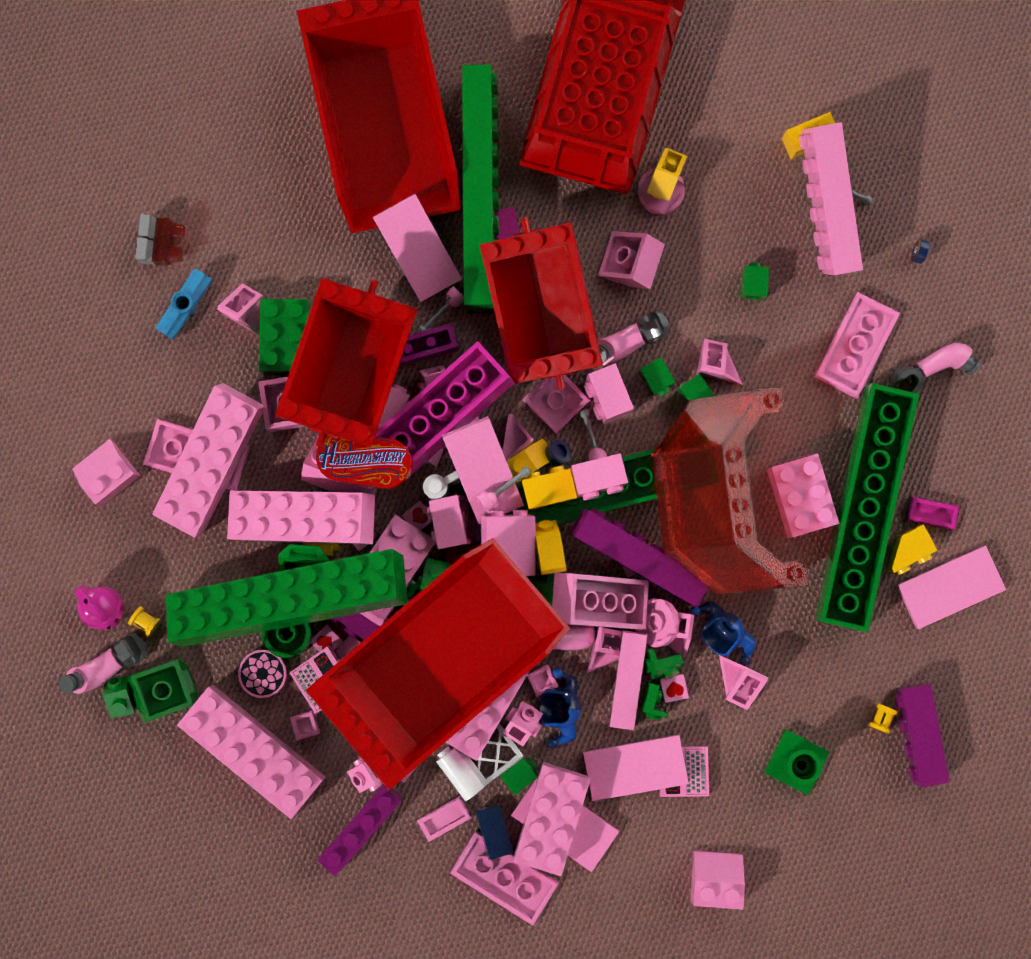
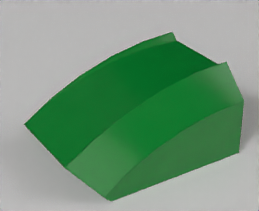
M289 544L278 554L279 571L328 562L330 559L319 546Z
M176 659L128 677L129 687L143 723L193 706L197 700L198 692L189 666L181 659Z

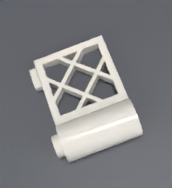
M457 471L444 478L433 474L425 479L423 490L430 500L445 498L450 493V487L461 481Z
M500 724L496 727L499 731L498 742L488 741L487 743L497 745L495 759L482 758L481 753L476 766L471 757L456 748L451 749L449 746L437 754L439 759L436 763L465 801L476 795L488 783L523 756L514 742L502 734L504 729ZM503 737L507 743H501V738ZM500 745L511 747L516 755L509 761L499 760ZM481 760L495 762L494 772L486 779L480 772ZM498 763H504V765L497 769Z

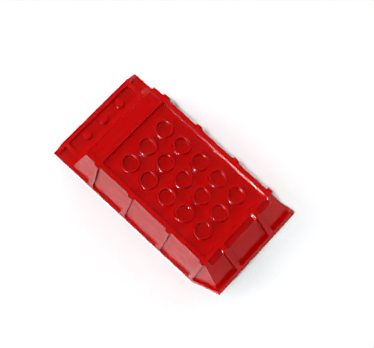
M342 0L296 10L336 195L351 234L378 228L373 216L413 194H416L428 217L460 210L457 169L419 0Z
M563 0L526 131L519 165L628 194L639 170L685 0Z
M491 538L459 558L305 691L385 787L390 790L542 661L570 628L496 540Z

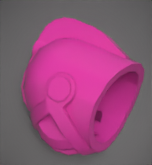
M80 585L74 591L79 599L77 611L80 620L91 629L111 630V627L116 628L119 625V621L122 620L123 603L115 589L106 586L90 588L86 585Z

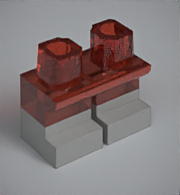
M140 214L138 231L140 238L137 239L135 259L141 264L170 265V262L182 261L183 249L172 246V239H184L185 226L172 222L170 218L162 219Z

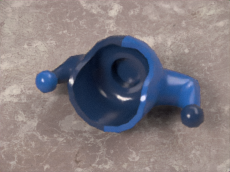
M708 601L698 607L692 606L690 608L692 615L697 616L701 612H706L709 615V620L700 630L703 642L713 652L721 656H727L738 646H741L744 649V655L740 658V664L743 666L749 665L750 656L756 647L757 641L753 636L744 631V625L739 617L733 613L725 612L713 601Z
M559 667L554 669L553 675L556 678H561L564 681V686L562 688L545 689L539 704V711L543 713L540 718L542 724L548 727L560 728L562 732L558 738H550L548 740L549 748H556L560 744L569 743L576 739L575 722L581 714V703L577 697V679L564 673Z

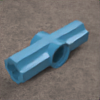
M194 268L180 291L172 296L171 305L155 329L174 340L188 318L196 312L197 304L213 280ZM184 299H189L188 307L181 310L179 308L180 302Z

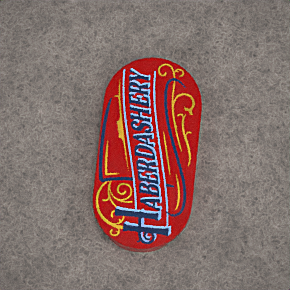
M375 436L371 448L340 437L338 439L326 437L323 448L318 447L316 451V463L321 473L327 478L338 482L381 489H394L410 477L413 469V458L409 450L403 443L390 438Z

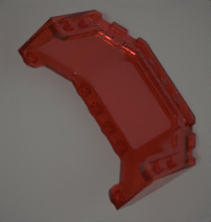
M782 387L689 400L683 413L675 420L665 434L666 437L651 454L664 552L683 565V568L696 579H700L706 584L708 589L714 594L788 588L808 584L805 566L798 561L782 563L757 541L744 441L763 414L775 413L781 410L784 405Z

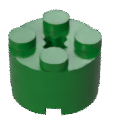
M313 623L290 626L293 636L288 637V639H286L287 636L283 633V630L289 627L261 632V638L271 654L281 658L294 657L304 653L310 647L314 637Z

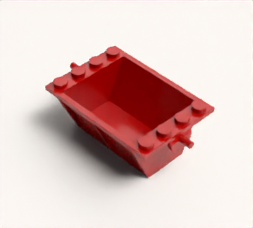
M528 218L521 219L522 233L480 244L508 373L514 384L540 378L556 377L558 390L564 389L566 387L563 375L603 366L572 222L545 229L530 230Z
M321 278L275 413L276 417L309 427V430L318 433L319 436L315 446L323 448L326 437L334 439L340 437L372 448L418 310L417 308L375 295L378 285L376 280L371 279L368 291L366 292Z

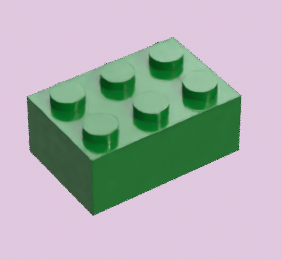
M260 299L259 372L263 375H289L312 308L309 299Z

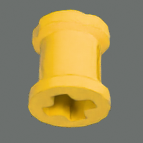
M140 606L133 613L128 624L130 626L135 625L145 632V636L150 637L159 626L161 619H155Z
M877 703L876 707L878 710L873 722H870L868 726L890 734L889 727L894 715H897L898 711ZM886 713V716H885V718H884V721H883V723L881 724V721H882V719H883V716H884V714Z

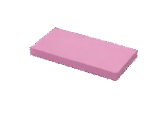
M416 194L373 216L374 221L420 302L462 280Z
M856 292L814 378L856 399L859 398L900 312Z
M488 416L442 435L478 524H481V515H489V512L485 511L476 496L485 490L495 492L513 478ZM515 483L497 496V504L491 510H502L506 514L524 506Z
M157 419L143 465L172 473L193 429ZM249 445L246 446L226 487L228 490L237 491L250 450Z
M986 546L977 548L896 585L916 629L923 628L1006 590Z
M680 734L583 752L587 775L590 777L589 786L592 801L689 784Z
M537 779L534 780L511 814L512 817L524 824ZM583 805L568 856L592 872L619 833V830Z
M475 830L450 871V874L532 926L559 884L558 881L539 869L514 862V853L488 860L482 834Z

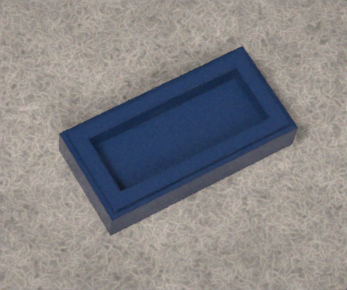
M497 805L476 811L488 860L513 854L501 806Z

